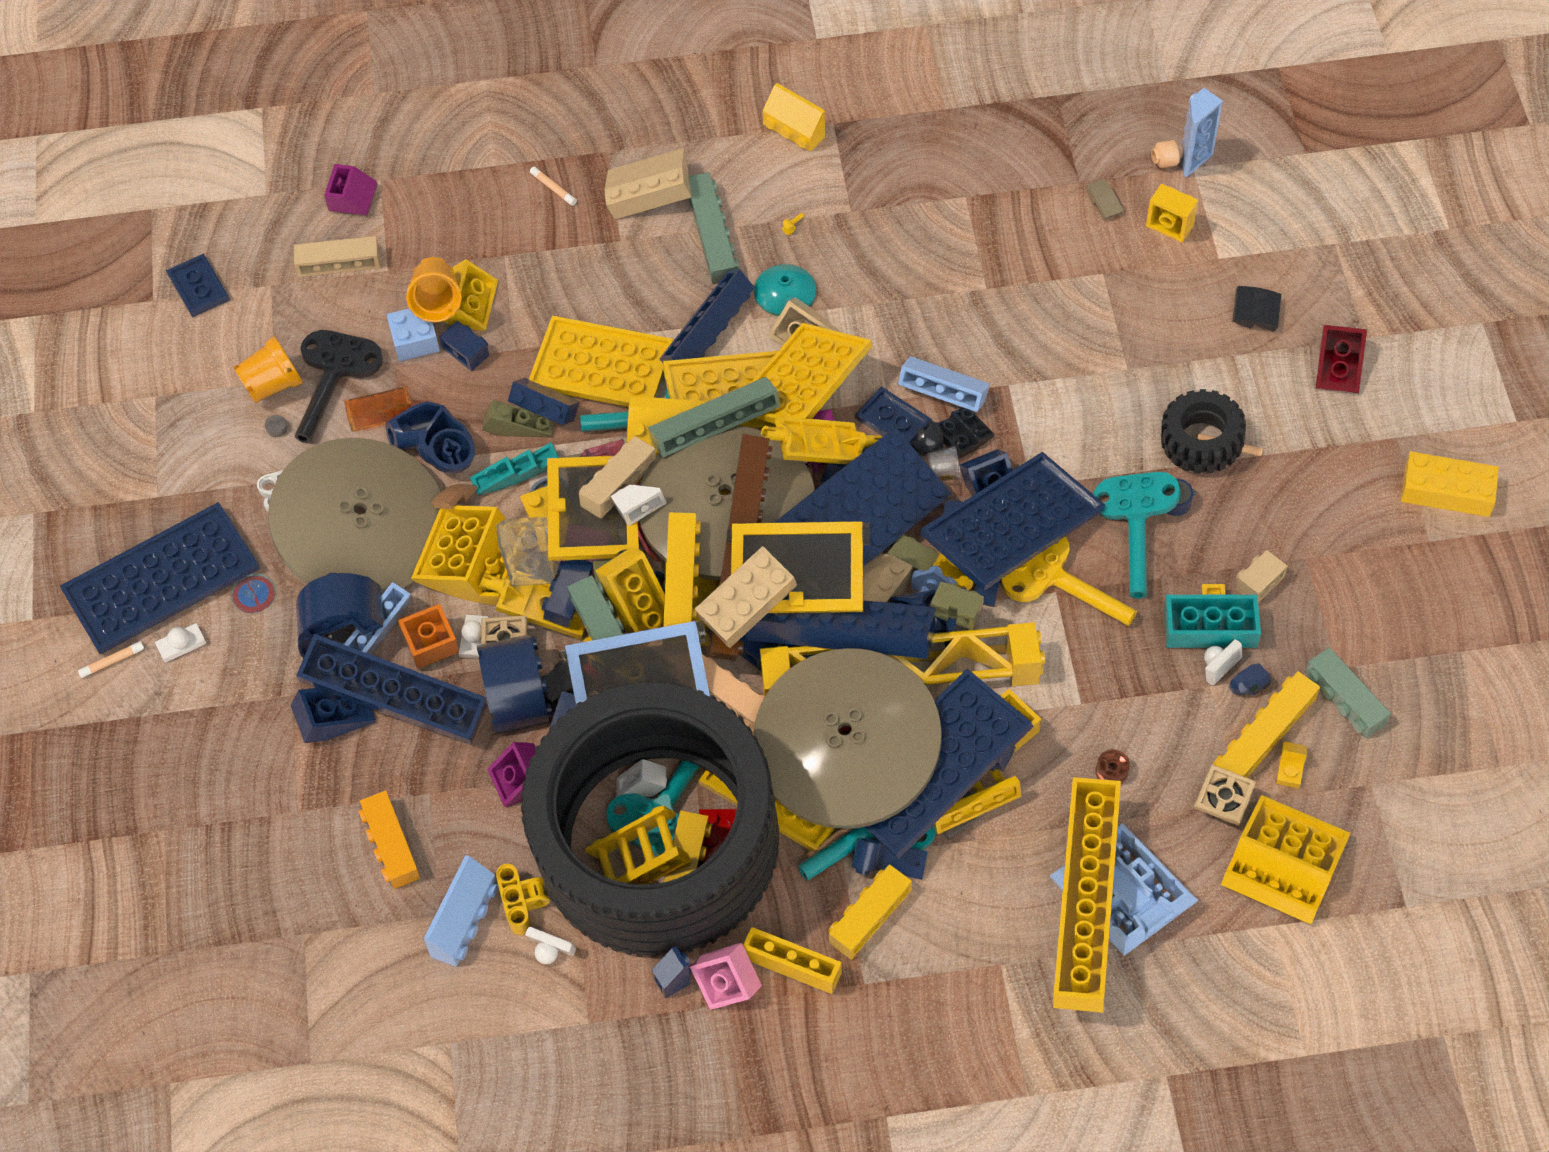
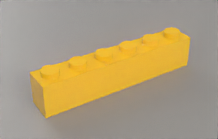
M669 512L663 627L697 621L696 607H693V599H698V586H694V578H699V564H695V556H700V542H696V535L701 533V521H697L696 513ZM686 635L663 639V649L689 650Z
M1298 671L1293 677L1288 676L1281 686L1282 690L1279 693L1275 691L1268 700V706L1265 709L1261 707L1254 717L1255 721L1244 726L1240 733L1241 737L1238 740L1233 739L1227 747V753L1224 756L1220 754L1213 765L1248 778L1316 700L1320 686Z

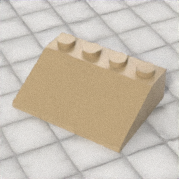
M684 148L613 168L607 172L605 184L606 206L614 220L691 198Z
M884 553L877 555L863 567V600L890 603V597L902 595L912 581L913 566L892 555ZM851 577L826 597L851 599Z

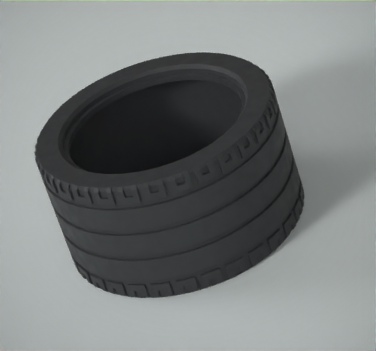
M639 681L637 684L629 685V683H626L624 686H614L610 690L599 691V694L589 696V699L584 702L580 701L576 704V707L567 710L566 715L559 717L556 720L557 723L549 728L548 734L541 738L540 746L535 748L534 757L530 758V767L526 769V778L522 785L524 792H521V812L525 836L547 891L558 910H560L566 920L570 921L574 928L580 930L584 936L588 935L593 942L601 943L605 948L609 946L616 952L623 951L627 955L633 953L637 954L638 957L650 955L653 958H656L657 955L664 957L675 946L680 953L685 951L690 953L698 947L704 948L706 944L716 942L717 938L722 935L724 937L728 935V931L736 929L738 923L742 920L745 921L748 917L747 914L753 912L755 905L763 898V892L767 891L768 884L774 875L773 869L776 868V860L779 853V825L767 759L764 756V751L758 743L757 737L753 736L751 728L747 727L741 717H737L736 712L733 709L727 708L724 702L716 701V697L712 695H705L704 691H696L690 686L683 687L678 683L669 684L665 681L662 683H655V681L643 683V681ZM642 759H677L698 765L719 778L736 798L738 803L735 819L730 832L719 849L700 867L671 881L646 885L618 882L596 873L580 861L571 851V837L575 818L585 798L608 775Z

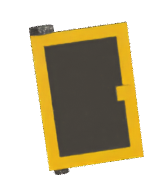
M612 456L547 458L548 561L609 559L617 557L631 547L639 550L638 521L628 526L615 505L602 519L580 506V489L593 479L598 470H602L607 465L608 460Z
M870 522L732 524V529H727V542L732 543L731 575L763 546L795 578L797 586L768 613L863 612V545H870Z

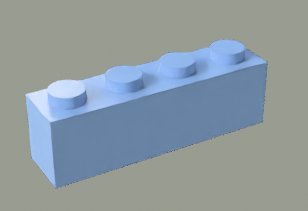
M911 356L902 365L898 385L978 412L985 403L990 383Z
M392 582L381 596L383 627L366 635H363L356 628L344 645L372 655L409 607L411 594Z

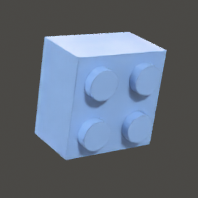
M410 309L386 314L398 361L440 351L432 322L421 320Z

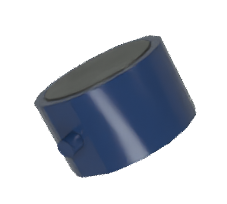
M1176 478L1180 486L1181 497L1176 507L1167 514L1181 516L1190 510L1193 496L1196 495V492L1193 491L1190 483ZM1169 488L1165 490L1164 495H1172L1175 489Z

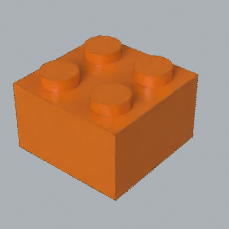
M441 604L398 620L401 633L417 669L459 653L456 638Z

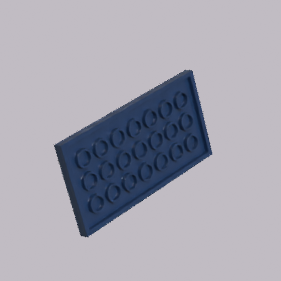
M894 427L774 523L863 522L864 567L951 496L952 493L898 429ZM851 533L776 535L826 596L830 595L851 577Z
M1041 452L923 527L920 535L985 591L1100 514L1106 505L1044 452Z
M217 502L60 585V588L99 655L259 570L260 567L220 503Z
M966 669L934 700L941 722L942 742L940 757L931 780L922 793L904 810L882 822L864 827L898 859L1034 727L1032 722L969 669Z

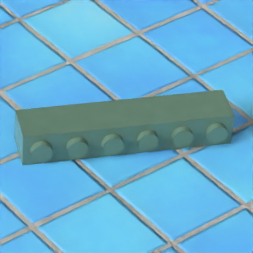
M707 172L689 176L691 189L689 201L712 284H717L727 271L738 270L739 264L737 258L733 259L735 251L733 243L728 241L730 239L728 226L724 227V223H726L725 213L719 209L722 205L720 196L715 194L717 192L716 181L711 180L710 173Z
M767 377L759 379L648 427L652 445L662 457H666L781 407L778 391Z

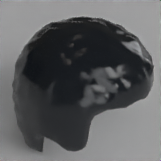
M931 421L929 422L928 429H917V439L912 441L910 445L919 455L932 456L941 451L944 444V434L941 425Z

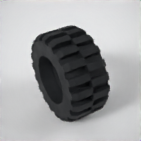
M1199 389V392L1192 390L1188 391L1185 396L1183 394L1176 397V402L1174 400L1171 401L1163 413L1161 444L1162 448L1165 449V455L1169 459L1172 458L1171 462L1176 466L1181 465L1183 470H1193L1197 474L1201 472L1210 474L1214 473V470L1221 471L1226 469V465L1231 466L1236 458L1241 455L1242 448L1244 447L1246 420L1244 419L1243 410L1239 408V404L1235 400L1230 401L1229 396L1226 394L1220 395L1219 391L1215 390L1208 392L1206 389ZM1207 423L1216 426L1222 431V434L1210 440H1199L1189 436L1184 430L1193 424Z

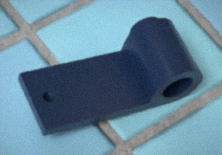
M858 837L852 867L856 868V873L869 875L870 871L885 870L890 864L903 875L922 880L928 851L910 847L898 859L878 840Z

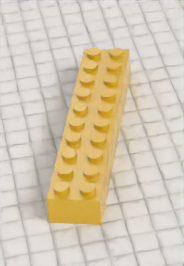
M1073 777L1053 1008L1101 1013L1104 1011L1121 781Z

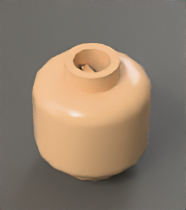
M1175 140L1157 142L1151 151L1152 161L1160 168L1177 166L1180 158L1183 157L1182 146H1178Z

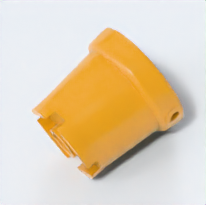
M425 258L421 260V264L414 268L413 277L407 288L406 300L408 308L416 317L433 323L446 321L454 316L461 306L462 294L459 283L455 280L454 270L442 258Z
M275 336L266 340L262 348L233 367L255 404L289 387L295 388L303 384L301 377Z

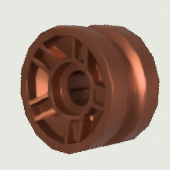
M1110 749L1104 751L1099 756L1096 764L1095 773L1097 779L1121 781L1122 784L1127 778L1130 769L1129 758L1119 750ZM1113 766L1115 770H1110L1109 767Z

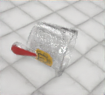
M956 446L927 453L928 466L941 481L956 479L958 483H962Z

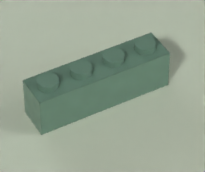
M591 575L567 586L569 597L592 641L623 635L621 632L624 631L623 625L619 618H614L612 614L614 612L610 600L605 601L603 597L605 592L600 582H595ZM630 645L598 651L607 670L631 660V650L634 647Z
M1330 647L1308 661L1305 670L1307 678L1320 686L1324 697L1335 704L1342 716H1346L1356 732L1368 738L1387 725L1391 713Z

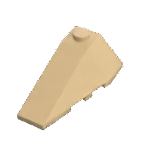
M795 297L788 301L767 336L783 346L802 323L838 332L841 331L814 309Z

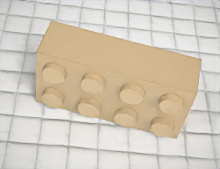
M762 546L699 604L695 611L698 617L731 648L797 586L795 578Z

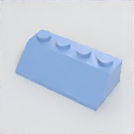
M1205 88L1198 93H1194L1189 99V110L1186 115L1187 122L1184 127L1185 134L1182 140L1183 175L1186 178L1209 159L1214 152L1223 100Z
M465 855L424 937L431 958L457 967L460 960H464L466 957L467 945L470 939L475 938L478 931L477 925L480 919L484 918L487 914V904L490 898H494L498 891L495 874L470 856Z

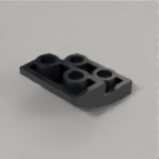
M1238 286L1236 288L1232 322L1250 329L1254 325H1258L1274 332L1278 328L1282 294L1258 287Z
M964 407L951 412L948 419L938 422L944 434V445L958 459L978 449L994 436V433L972 410Z

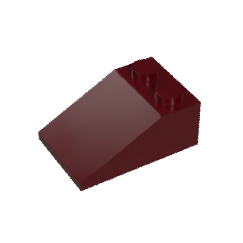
M1332 325L1323 326L1316 389L1359 393L1367 329Z

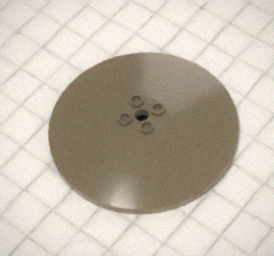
M735 426L666 457L658 454L656 459L650 463L642 477L640 486L660 488L667 504L640 519L639 523L646 541L661 559L667 562L669 512L696 513L697 521H701V533L696 535V542H700V556H695V564H699V578L720 581L742 435L763 437L761 436V430ZM769 440L768 445L773 446L771 460L766 459L765 467H769V475L767 481L763 480L762 488L766 489L765 501L760 502L759 510H763L761 523H774L815 491L812 477L804 461L783 460L780 443L774 440ZM723 489H728L731 491V493L726 496L721 495L719 492ZM760 535L758 545L753 547V553H756L763 546L780 564L792 555L776 535Z
M341 438L326 441L298 455L286 466L277 479L269 502L268 526L270 536L281 560L295 576L306 584L332 572L352 573L370 577L378 583L381 589V596L392 582L406 590L417 583L411 577L440 508H434L431 501L441 491L436 481L421 463L393 445L366 438ZM361 506L366 512L364 514H357L354 508Z
M837 649L822 652L790 668L772 685L759 707L753 730V736L757 737L758 743L762 747L768 762L774 798L788 811L803 820L824 827L842 829L873 825L898 814L908 807L922 793L931 780L940 757L942 742L938 709L932 695L922 680L912 670L894 658L864 649ZM842 726L852 728L848 735H841L839 733V729Z

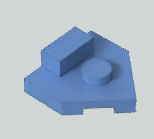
M935 565L926 571L922 569L914 571L911 589L920 592L935 589L936 592L940 582L957 585V582L951 577L947 578L944 576L942 569Z

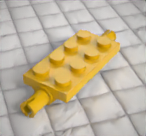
M781 416L775 420L776 427L764 426L761 431V436L770 438L769 440L779 441L783 460L849 464L862 454L864 448H869L878 441L877 439L882 438L880 435H866L864 432L857 431L855 423Z
M512 569L508 578L504 579L484 573L480 587L497 591L500 595L496 611L510 616L526 615L527 622L581 640L585 626L577 610L569 628L543 620L544 611L541 610L545 597L550 598L552 593L549 591L551 583Z

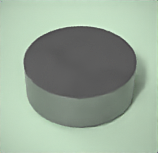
M273 415L267 418L265 421L266 432L273 437L283 435L287 431L285 418L280 415Z

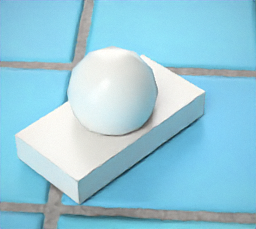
M466 615L461 630L460 658L479 659L477 645H481V618H488V616Z
M197 623L187 628H172L168 632L167 637L156 641L155 644L164 663L205 645L206 641Z
M1235 639L1225 649L1219 646H1211L1206 650L1204 654V660L1208 665L1205 668L1206 682L1212 686L1215 685L1242 658V645L1239 641Z
M528 927L525 935L530 940L539 943L535 947L534 953L535 958L541 964H551L558 956V951L574 956L576 947L571 942L533 927Z

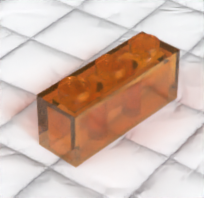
M407 386L344 400L352 432L385 425L386 421L412 407Z

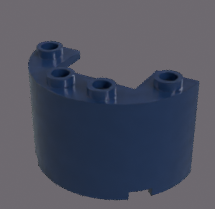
M334 572L309 582L300 591L296 600L298 650L302 658L304 659L314 634L324 636L351 623L363 635L382 628L383 616L380 585L367 576Z
M531 634L477 645L480 669L495 735L550 723L548 717L553 716L550 703L545 704L543 692L547 691L545 678H540L538 670L543 668L540 655L535 656L534 650H539L536 636L531 637Z

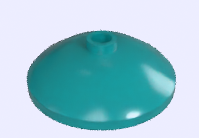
M780 264L766 269L759 275L754 285V296L758 305L764 311L775 316H780L788 301L795 297L809 307L816 297V283L812 275L805 269L791 264Z

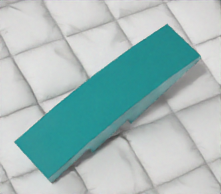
M550 442L533 453L528 449L511 460L506 456L471 476L470 479L472 484L477 486L476 493L480 496L504 489L543 473L547 470V458L560 457L555 446Z

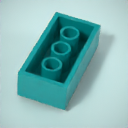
M1166 595L1163 606L1166 648H1210L1211 646L1226 648L1235 639L1241 643L1242 648H1258L1261 637L1258 595Z

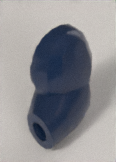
M426 401L414 405L386 421L385 429L390 445L403 451L417 449L419 456L426 463L431 464L441 472L449 474L461 473L470 467L475 457V445L471 434L465 425L453 417L445 405Z

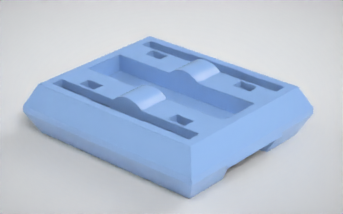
M1122 822L1118 825L1109 941L1125 956L1198 902V899ZM1122 844H1123L1128 850H1125V851L1123 852V851L1121 850V849L1123 848ZM1130 852L1136 858L1133 862L1130 859ZM1065 864L1050 875V878L1062 891ZM1154 876L1160 882L1156 886L1154 884ZM1163 887L1167 890L1165 893L1161 892ZM1170 894L1176 899L1173 902L1170 900ZM1122 924L1126 927L1125 933L1119 927Z

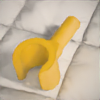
M800 213L791 220L785 219L782 227L783 232L786 235H791L796 229L795 223L802 219L804 214Z
M491 557L485 559V573L491 575L499 572L498 559H496L494 564H492Z

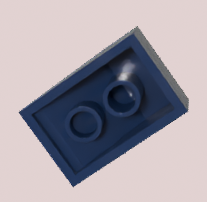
M317 688L298 690L290 705L304 743L326 741L373 724L376 721L371 708Z

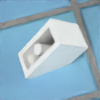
M628 485L611 496L617 510L628 526L667 504L662 491L656 487Z
M644 759L640 760L617 777L616 797L628 793L653 797L666 788V767Z

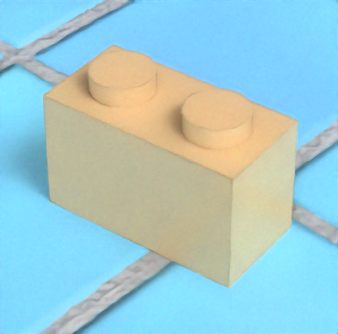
M1266 550L1261 556L1259 554L1255 556L1247 569L1243 568L1237 574L1235 589L1242 595H1258L1259 603L1285 578L1288 566Z

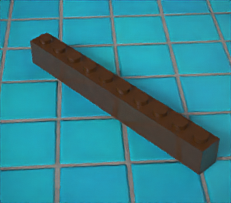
M747 434L742 435L720 585L731 576L732 524L762 522L763 510H759L760 502H764L766 496V489L762 488L763 480L767 481L769 475V467L765 466L766 459L771 460L773 446H768L770 438ZM743 535V564L754 554L753 547L758 545L760 535ZM712 632L709 657L736 661L738 654L742 655L744 641L739 639L729 648Z

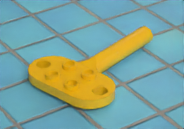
M1066 536L1059 540L1057 544H1053L1001 579L1005 594L1018 602L1036 600L1048 587L1056 586L1127 626L1133 622L1137 614V610L1063 570L1062 567L1067 561L1070 551L1069 541ZM1019 585L1024 590L1022 592H1015L1012 590V587Z

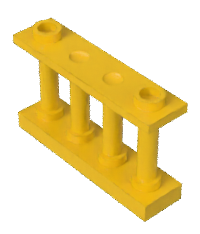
M989 770L997 784L985 789L981 782L978 781L973 786L975 794L966 798L961 797L933 825L937 835L1020 798L1021 788L1018 778L1013 776L1005 779L1000 770Z
M664 805L652 809L645 816L603 839L594 841L592 845L585 848L586 853L600 859L606 878L628 884H650L691 861L687 852L674 846L667 821L676 817V813ZM659 827L665 851L655 858L647 832ZM639 837L646 861L635 869L628 843ZM619 848L626 872L623 876L615 879L608 854Z

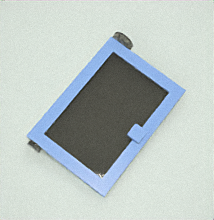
M702 620L566 645V651L561 652L563 664L569 665L576 704L580 701L584 702L591 695L599 694V691H607L614 686H624L626 683H629V685L637 684L639 681H643V683H649V681H655V683L665 681L669 684L678 683L683 687L690 686L693 687V690L704 691L705 695L710 696L700 644L706 643Z

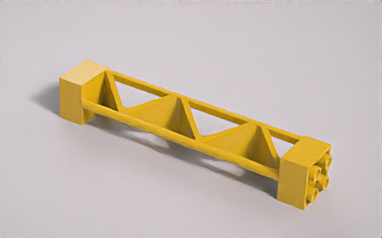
M1035 622L1009 624L1006 627L934 633L932 643L951 642L944 650L929 652L928 659L887 655L912 670L925 685L954 682L963 672L939 673L961 657H966L995 668L971 671L979 679L1010 677L1011 687L1039 684L1040 675H1043V664H1045L1044 651H1040L1039 646L1041 644L1040 630L1036 631ZM1006 636V642L1002 645L987 646L978 639ZM808 646L760 649L764 696L786 671L806 659L802 655L819 654L837 649ZM1006 653L1007 660H1005L999 654ZM935 660L924 673L910 663Z

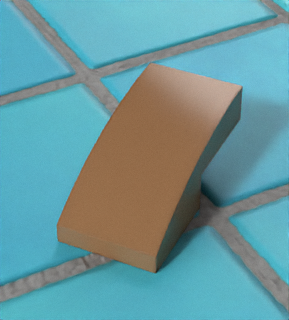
M455 484L441 491L431 502L434 508L452 509L457 502H467L478 488L476 485Z

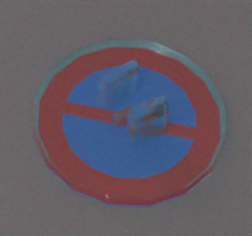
M249 574L234 584L231 591L232 602L238 610L244 613L261 612L273 602L276 594L275 586L270 578L262 574Z

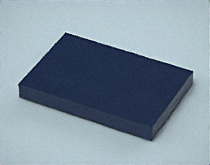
M204 253L166 270L168 277L191 317L230 300Z
M882 386L855 414V419L881 436L886 435L896 427L909 444L917 439V429H928L929 422L932 421L930 417Z

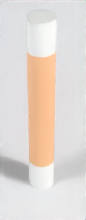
M536 167L530 169V173L567 203L571 206L576 204L577 199Z
M141 641L77 671L81 678L86 677L144 650Z

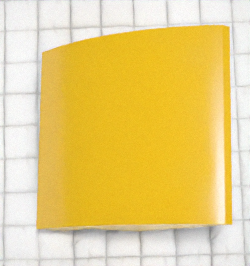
M454 506L452 509H440L411 579L421 585L453 597L497 606L500 598L499 592L485 587L482 589L478 586L486 571L485 559L491 557L492 564L498 559L500 570L496 574H491L494 577L500 579L508 578L511 569L520 572L535 532L528 523L508 522L498 507Z
M1261 795L1239 839L1221 885L1312 924L1351 833Z

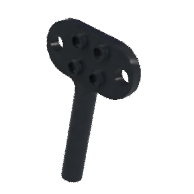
M331 330L314 331L305 337L300 348L303 360L309 366L323 370L324 373L295 433V438L302 443L311 442L341 377L364 378L373 375L382 366L383 356L376 342ZM312 344L318 345L315 349H307ZM369 358L376 359L373 363L366 362Z

